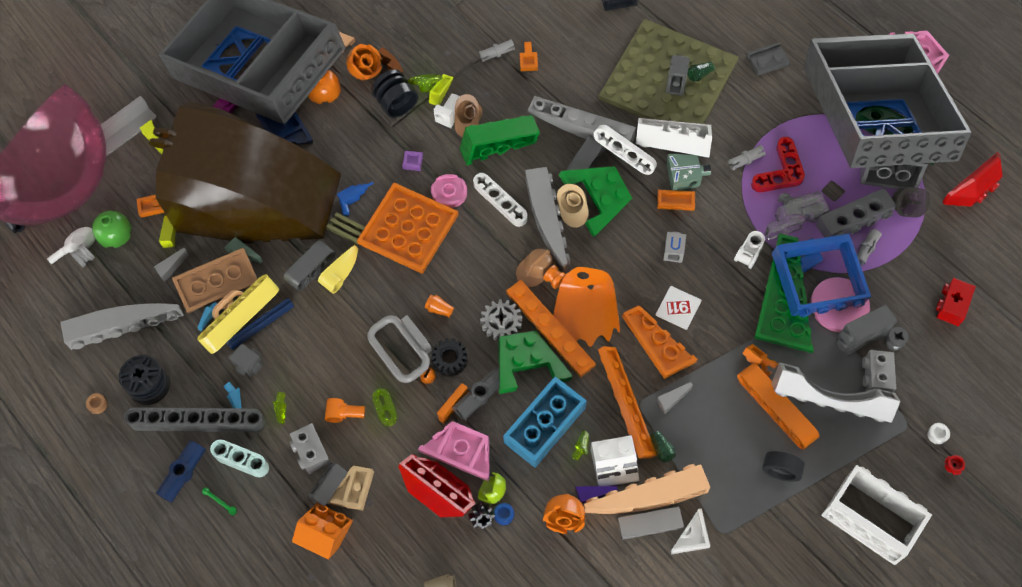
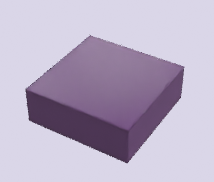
M405 151L402 168L405 170L421 171L423 152Z

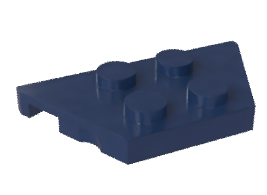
M296 112L293 113L285 125L256 113V117L264 130L295 145L313 143L312 137Z

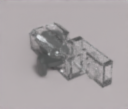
M816 191L796 198L791 197L788 193L781 194L778 202L783 203V206L777 209L775 215L777 221L768 224L764 235L768 241L777 238L779 233L786 235L802 229L806 221L811 223L817 222L821 215L830 212L821 192Z

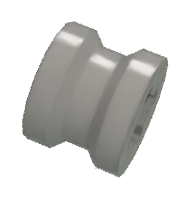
M83 244L79 246L77 251L70 253L83 268L89 260L95 258Z

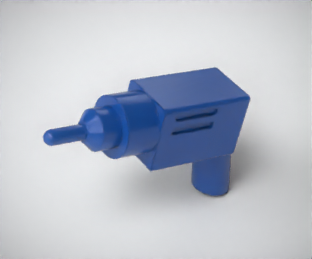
M373 182L356 186L352 185L337 193L343 216L347 217L350 215L348 206L360 200V196L365 193L369 186L374 184Z
M820 253L808 254L801 258L803 273L823 261L824 258Z

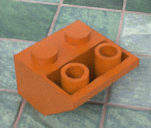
M316 503L297 521L292 542L329 560L339 549L353 519L329 509L327 506Z

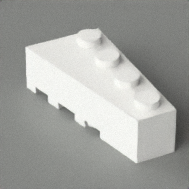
M639 118L636 137L637 145L709 157L712 141L711 125Z

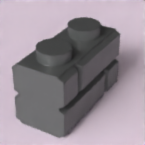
M682 55L672 56L666 87L667 94L680 96L684 94L690 58Z

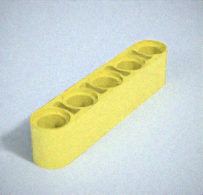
M267 274L262 275L198 336L197 340L210 354L217 352L278 293L279 288Z

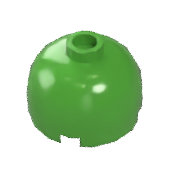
M104 211L93 222V235L97 242L105 248L112 246L118 248L124 245L131 237L132 225L127 217L118 211Z

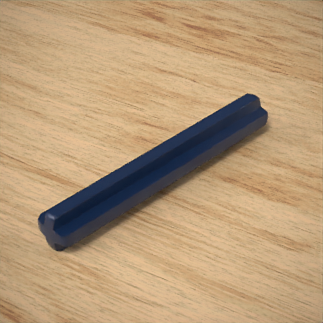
M286 298L237 332L226 342L232 350L292 309L294 307L292 301Z

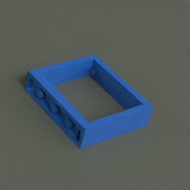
M850 234L777 245L772 252L792 316L806 317L815 312L824 314L832 309L841 311L850 306L859 308L864 306L871 298ZM840 249L855 296L801 305L786 258Z

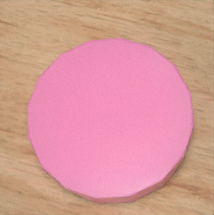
M445 174L439 176L434 184H432L431 196L434 201L450 208H455L465 201L467 185L457 175Z

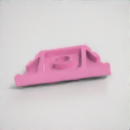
M928 31L905 32V34H915L938 74L948 59L949 54Z
M452 421L445 426L444 430L432 436V440L418 448V451L422 454L489 482L490 459L489 437Z

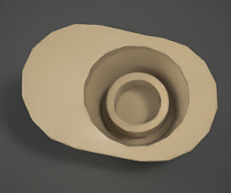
M563 185L557 193L562 220L570 227H580L584 225L589 216L586 194L577 185Z

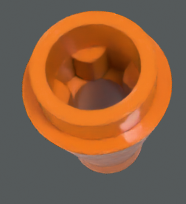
M431 294L424 308L428 309V312L450 318L455 307L449 305L438 295L434 296Z

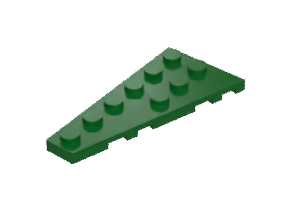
M779 233L776 246L799 242L797 237ZM801 256L786 258L800 304H807L803 283L804 276L801 269ZM773 259L754 339L812 354L814 349L811 342V327H809L808 316L799 317V315H791Z

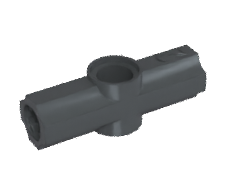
M494 368L480 382L473 384L471 390L453 406V410L460 419L466 420L475 410L486 404L488 398L499 389V369ZM483 392L485 395L477 396L475 393Z

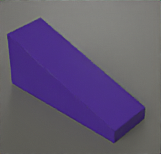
M575 486L576 494L582 504H585L590 498L598 497L600 499L606 497L608 492L618 491L617 486Z

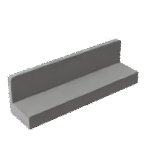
M139 96L82 139L88 148L100 160H103L141 131L140 127L150 120L154 122L157 116L149 109L145 100Z

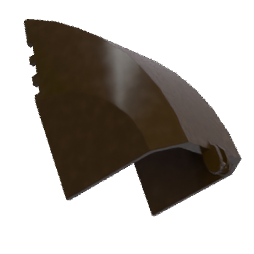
M191 101L179 106L171 130L154 128L153 134L155 136L167 139L151 138L149 141L151 146L164 149L156 170V199L177 233L228 241L236 237L242 243L247 244L261 240L263 242H271V240L276 239L289 241L291 238H299L300 240L324 238L341 173L323 160L295 144L231 113Z

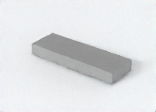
M679 506L618 518L622 540L684 528Z

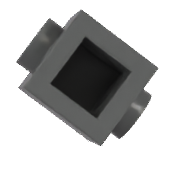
M243 344L229 357L231 363L235 366V371L242 376L246 374L250 378L257 374L264 364L260 358L261 354L256 349L252 348L250 350Z

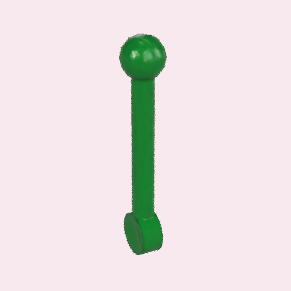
M208 487L202 489L203 495H208L226 508L230 515L237 513L235 507L227 505L211 493Z

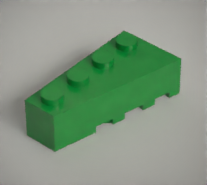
M532 115L487 122L480 125H470L465 127L459 149L466 166L473 164V160L480 158L483 161L488 159V155L494 153L501 155L510 148L516 150L534 144L538 139L540 131Z

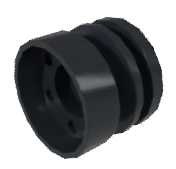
M390 70L383 73L375 80L371 88L373 97L381 104V108L390 118H397L407 114L418 101V93L399 70Z
M149 355L133 356L125 361L120 368L118 375L120 385L139 404L152 405L158 403L169 391V376L159 363Z

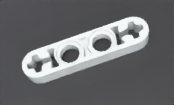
M599 125L594 132V138L598 143L641 173L650 175L654 172L657 162L653 157L609 126ZM619 141L622 144V148L615 147L613 142ZM628 152H635L637 158H631Z
M485 173L475 175L473 179L474 188L515 226L520 227L527 223V212ZM495 190L499 192V195L491 197L489 193ZM504 202H509L512 206L509 209H504L501 205ZM516 214H517L518 216H521V215H522V219H520V218L516 219Z

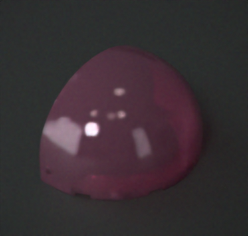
M66 84L58 88L38 108L0 154V221L16 225H39L58 220L80 208L89 200L100 184L106 161L104 132L98 118L96 119L90 110L91 107Z

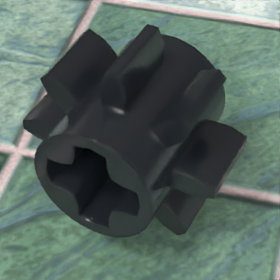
M479 502V504L472 508V513H469L468 517L474 528L479 526L484 529V527L492 525L491 521L495 514L489 503L484 505Z

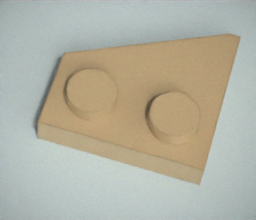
M352 466L327 504L363 511L374 471L370 468Z

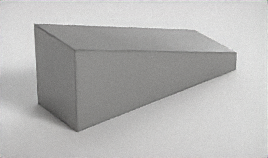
M182 248L154 266L163 281L166 282L189 254L185 248Z
M691 382L657 398V403L664 415L692 389L693 384Z

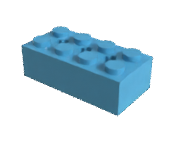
M554 377L504 434V444L536 468L586 409L587 400L557 377ZM546 420L549 421V423H547V424H546V423H545V424L542 423V421H544V422H545ZM529 435H530L531 437H532L533 435H535L536 438H535V439H530V438H529Z

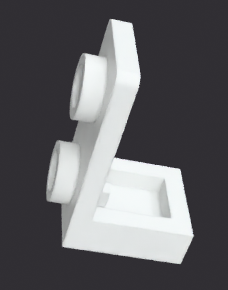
M452 93L443 107L438 104L434 108L435 122L449 128L453 126L455 122V103L460 96Z

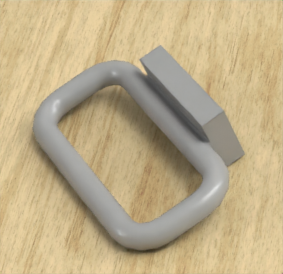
M408 315L401 320L397 316H386L369 329L367 333L369 343L397 380L403 383L412 382L428 369L430 365L428 353L433 348ZM388 323L395 324L422 360V364L408 375L402 374L375 338L376 332Z

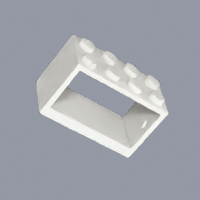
M856 465L845 478L821 516L893 565H896L908 555L932 514L927 512L928 510L922 505L915 504L909 500L908 496L903 492L891 488L885 480L877 479L871 475L868 469ZM849 484H852L913 525L910 533L904 538L903 544L839 501Z

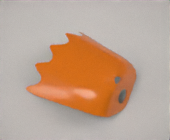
M576 267L567 273L561 281L553 316L575 341L582 339L586 341L589 347L601 335L609 342L614 328L620 332L616 294L612 278L607 272L587 267ZM579 272H586L589 274V278L581 279L577 274ZM593 285L594 287L589 289L587 286Z

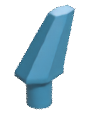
M213 302L210 307L207 306L204 309L198 330L202 331L213 318L212 310L217 305L216 302Z
M228 382L223 386L229 393L227 398L233 408H242L239 387L235 389Z

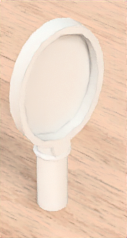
M82 227L73 231L66 238L64 246L48 257L47 260L53 264L62 256L77 251L81 244L88 249L95 241L92 228Z

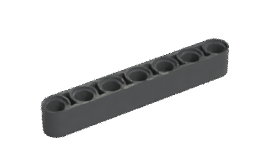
M134 407L128 409L124 414L125 422L136 431L260 432L266 425V420L257 409ZM139 416V419L136 422H133V419ZM159 416V419L152 423L153 419ZM175 417H179L176 422L172 423ZM195 417H199L197 422L192 423ZM219 417L217 422L211 423L213 418ZM235 417H239L236 423H231ZM258 417L259 420L252 424V419Z

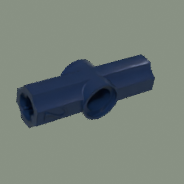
M189 441L178 460L170 465L169 474L156 494L172 503L183 485L192 478L193 470L206 449L193 441ZM185 468L181 475H177L180 469Z

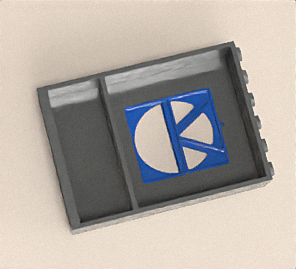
M206 0L161 51L159 57L173 79L285 125L346 47L335 23L275 1ZM244 39H255L247 49L241 41ZM263 42H266V47L250 64V66L245 70V72L240 76V78L234 79V76L245 65V63L261 46V44ZM233 43H235L241 53V56L220 58L224 50ZM234 64L226 74H223L219 68L220 65Z
M914 33L811 39L803 69L850 168L954 162L960 160L972 132ZM883 106L899 112L907 119L856 122L855 117L865 107ZM912 126L913 133L904 134L895 127ZM877 128L875 136H865L860 130ZM885 128L894 133L893 135H883Z

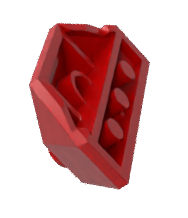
M997 151L951 190L942 203L944 205L972 207L976 202L981 203L988 196L987 193L989 191L993 193L1000 186L998 182L1003 177L1001 154Z
M411 454L399 464L398 467L408 493L439 517H463L475 506V500L472 497L469 486L438 462Z

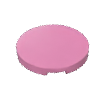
M839 277L822 281L813 291L810 303L855 296L851 281ZM868 300L864 306L859 308L850 306L841 311L832 309L824 314L815 312V319L823 327L840 333L847 323L869 313L870 302Z

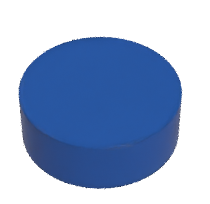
M500 503L495 507L494 519L498 524L507 525L513 521L514 510L511 505Z

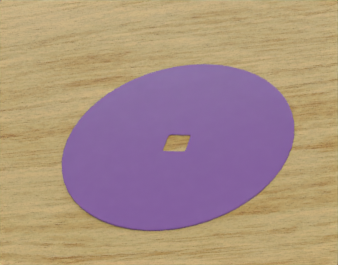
M825 114L795 118L772 129L754 147L763 146L764 150L761 152L765 151L766 155L752 161L749 165L745 164L742 176V196L747 214L755 229L765 236V241L774 249L779 233L797 237L799 242L809 240L812 237L814 239L824 238L816 226L820 216L815 218L807 216L804 219L792 217L784 210L783 203L778 202L781 194L788 193L793 198L800 197L804 200V205L809 199H819L824 205L821 214L824 215L885 188L860 184V168H850ZM860 129L865 136H874L872 133ZM780 138H791L795 143L805 173L802 184L767 192L754 191L751 183L756 174L783 169L776 146ZM786 159L788 164H795L794 159ZM780 177L773 178L774 182L776 183L783 182L782 178ZM921 180L917 192L885 188L897 205L893 215L886 220H883V218L878 220L870 227H862L855 234L849 233L856 254L860 249L861 242L865 241L871 229H876L882 234L875 245V251L869 255L865 265H861L862 271L890 262L899 256L914 240L920 230L925 214L926 197L923 180ZM830 181L835 182L845 190V193L835 202L821 192ZM840 249L820 252L824 259L812 268L830 273H848Z

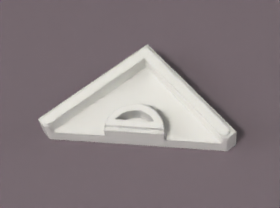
M702 508L698 509L672 548L671 554L710 548Z

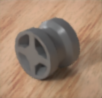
M901 327L892 328L885 338L886 346L894 351L901 350L909 339L908 332Z

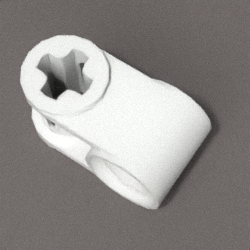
M759 231L751 232L738 250L734 261H740L747 265L749 269H752L762 250L765 236ZM751 241H757L759 244H753Z

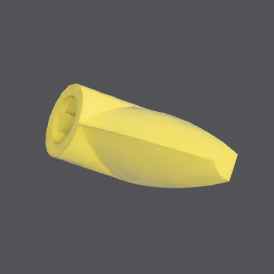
M354 245L319 276L318 282L334 294L341 288L344 280L351 272L357 258V246Z

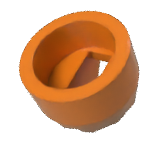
M428 367L420 376L421 381L425 384L434 382L436 378L435 371L431 367ZM429 371L427 377L424 378L426 372Z

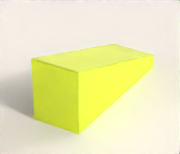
M445 74L442 75L430 91V104H441L453 81V77Z
M152 120L140 127L142 134L149 141L151 138L159 139V137L153 134L155 126ZM156 148L162 155L163 149Z
M164 216L159 242L163 248L175 247L176 231L167 216Z

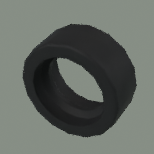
M770 451L765 455L762 470L773 478L796 482L802 478L805 463L793 454Z

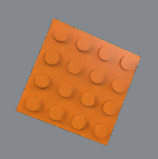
M393 183L357 239V243L423 274L459 213L457 210L397 183Z

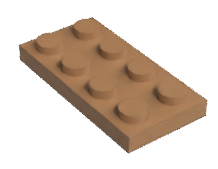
M244 248L172 278L187 313L219 301L233 290L242 291L249 288L258 279Z

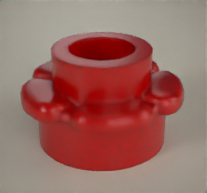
M953 455L945 459L946 464L944 467L947 472L959 475L962 473L961 471H964L965 461L962 457Z

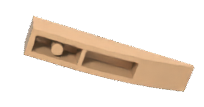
M695 464L684 467L683 471L677 473L676 471H670L665 473L662 478L656 479V477L645 480L644 484L638 486L637 484H631L625 487L623 491L618 492L614 490L608 492L606 497L600 499L598 497L590 498L584 504L585 513L598 514L649 511L706 494L710 490V485L702 465L695 466Z

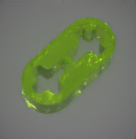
M377 389L372 395V400L380 422L385 426H392L397 421V413L390 394L385 389ZM380 395L385 397V405H382L380 400H378ZM387 409H388V412H389V414L391 415V419H390V420H387V418H384V417H385V412H384V410H387Z

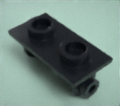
M602 0L605 11L638 5L637 0Z

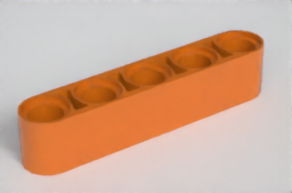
M752 363L737 375L741 385L800 449L804 450L819 438L820 435L817 429L787 397L776 394L771 384L772 380L757 364Z

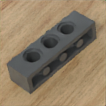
M882 188L821 215L816 226L824 238L849 233L855 234L862 227H870L882 218L883 220L890 218L897 205L886 189Z

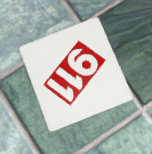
M670 286L656 316L687 330L702 300Z

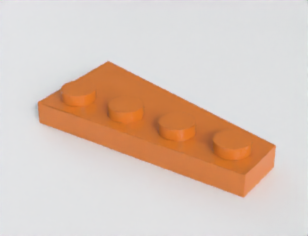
M636 306L623 313L622 318L664 379L697 362L698 359L694 355L691 356L680 342L677 343L671 338V334L666 329L663 330L659 327L657 321L641 306Z

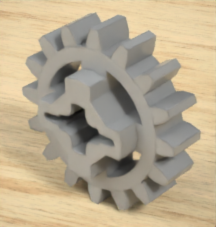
M499 299L498 304L492 301L491 307L485 306L486 312H481L483 318L480 319V322L483 325L482 330L487 331L488 337L493 335V339L496 341L501 336L511 335L512 333L518 334L517 329L522 327L520 323L522 322V316H519L521 310H516L515 303L510 306L509 300L504 304ZM501 315L503 319V325H501V322L499 320Z

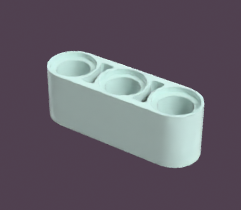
M221 439L216 440L211 445L212 455L223 464L255 477H263L269 471L268 463L260 454ZM226 448L223 454L218 455L220 449ZM244 455L240 462H236L238 456ZM262 462V466L259 469H254L256 463Z

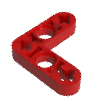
M780 138L776 146L783 169L756 174L751 183L754 191L767 192L802 184L805 173L795 143L791 138ZM786 159H794L795 164H788ZM780 177L782 178L783 182L776 183L774 182L773 178Z

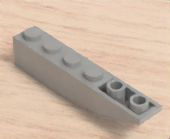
M534 96L528 108V112L538 118L584 139H587L590 135L594 137V132L599 125H607L631 143L635 140L636 127L537 96ZM619 141L613 142L615 147L622 148V144Z
M547 167L525 170V180L536 226L551 256L565 273L567 272V265H570L569 253L565 254L564 248H567L566 238L561 235V232H563L562 221H558L557 217L560 216L559 206L555 205L554 202L556 200V191L551 188V184H553L552 174H548Z
M135 304L95 311L60 323L64 343L72 350L81 349L88 344L100 343L111 337L117 338L128 332H137L141 328L148 326H157L164 321L176 320L184 316V312L178 304Z

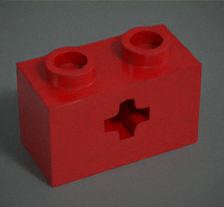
M952 278L949 284L945 283L941 294H944L943 299H940L936 306V310H938L936 318L960 326L966 318L976 286L956 278Z

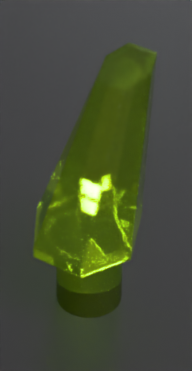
M278 392L276 401H273L277 422L284 424L286 411L284 399L286 393Z
M583 430L575 445V452L571 455L576 461L583 454L587 455L589 434L585 430Z

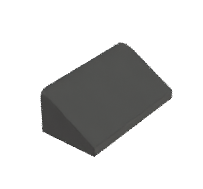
M336 463L329 464L309 493L308 498L325 506L347 475V471Z

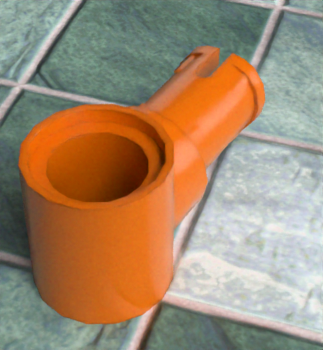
M329 398L326 401L324 420L327 422L340 423L347 417H365V406L347 405V403H344V400L338 398Z

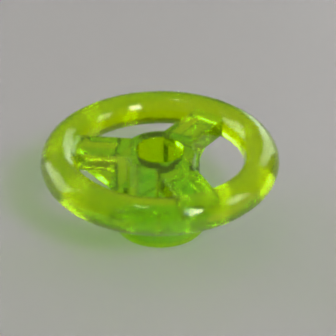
M440 74L418 75L410 77L408 83L419 85L420 92H429L433 88V83L441 81L443 77Z

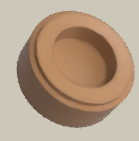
M94 393L86 400V408L93 414L104 412L108 405L107 399L100 393Z

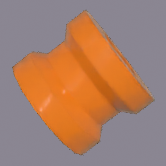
M553 265L544 274L543 279L546 282H550L554 289L560 287L561 281L566 274L560 272L559 267Z

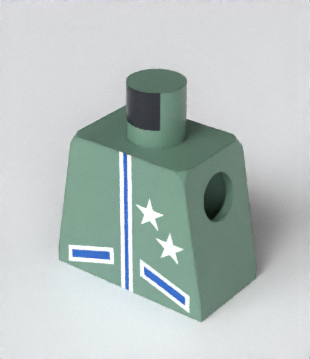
M668 154L666 165L671 190L685 191L699 187L702 176L711 175L710 164L700 165L697 155Z

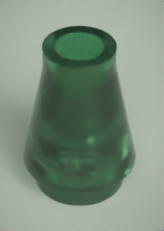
M709 61L691 65L688 68L687 75L691 81L698 82L714 71V64Z
M656 431L650 436L658 459H661L662 462H668L676 456V448L665 438L661 431Z

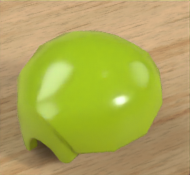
M492 472L494 476H490L489 482L483 481L478 493V500L495 504L503 498L506 491V480L495 472Z

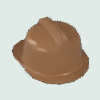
M470 94L461 95L455 103V130L461 137H463L465 127L479 125V120L482 117V107L476 98Z
M535 249L531 251L517 267V280H522L527 287L541 284L544 281L543 276L547 270L557 264L548 249Z

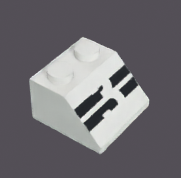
M632 435L591 442V454L598 486H616L639 481L637 457Z

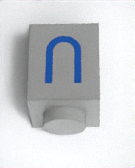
M667 232L664 261L682 263L686 234Z

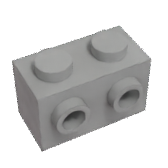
M870 350L862 359V368L865 369L863 386L866 387V391L878 388L894 392L896 390L894 352Z
M312 423L290 433L292 441L289 443L293 452H298L300 456L297 461L302 470L306 469L308 474H311L331 464Z

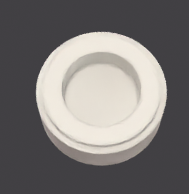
M935 423L928 429V438L934 444H944L950 438V430L942 423Z

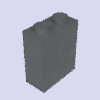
M884 305L847 323L836 339L837 346L848 356L886 337L897 322V319L887 305Z

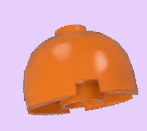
M359 44L351 49L347 55V69L356 79H372L382 69L380 62L382 58L378 50L372 45Z
M328 70L309 93L308 98L317 104L327 101L331 103L337 99L341 92L337 75L333 71Z
M569 494L554 496L545 507L543 522L546 521L547 528L554 532L567 534V530H574V533L578 532L585 525L584 506L579 499Z

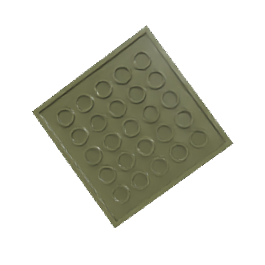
M644 19L599 94V100L645 119L704 124L733 72L739 57ZM673 55H682L690 58L684 94L681 96L666 93Z

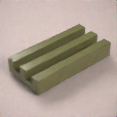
M336 212L335 217L330 220L331 223L327 224V229L359 245L357 239L365 227ZM337 225L346 230L347 232L358 236V238H355L334 226Z

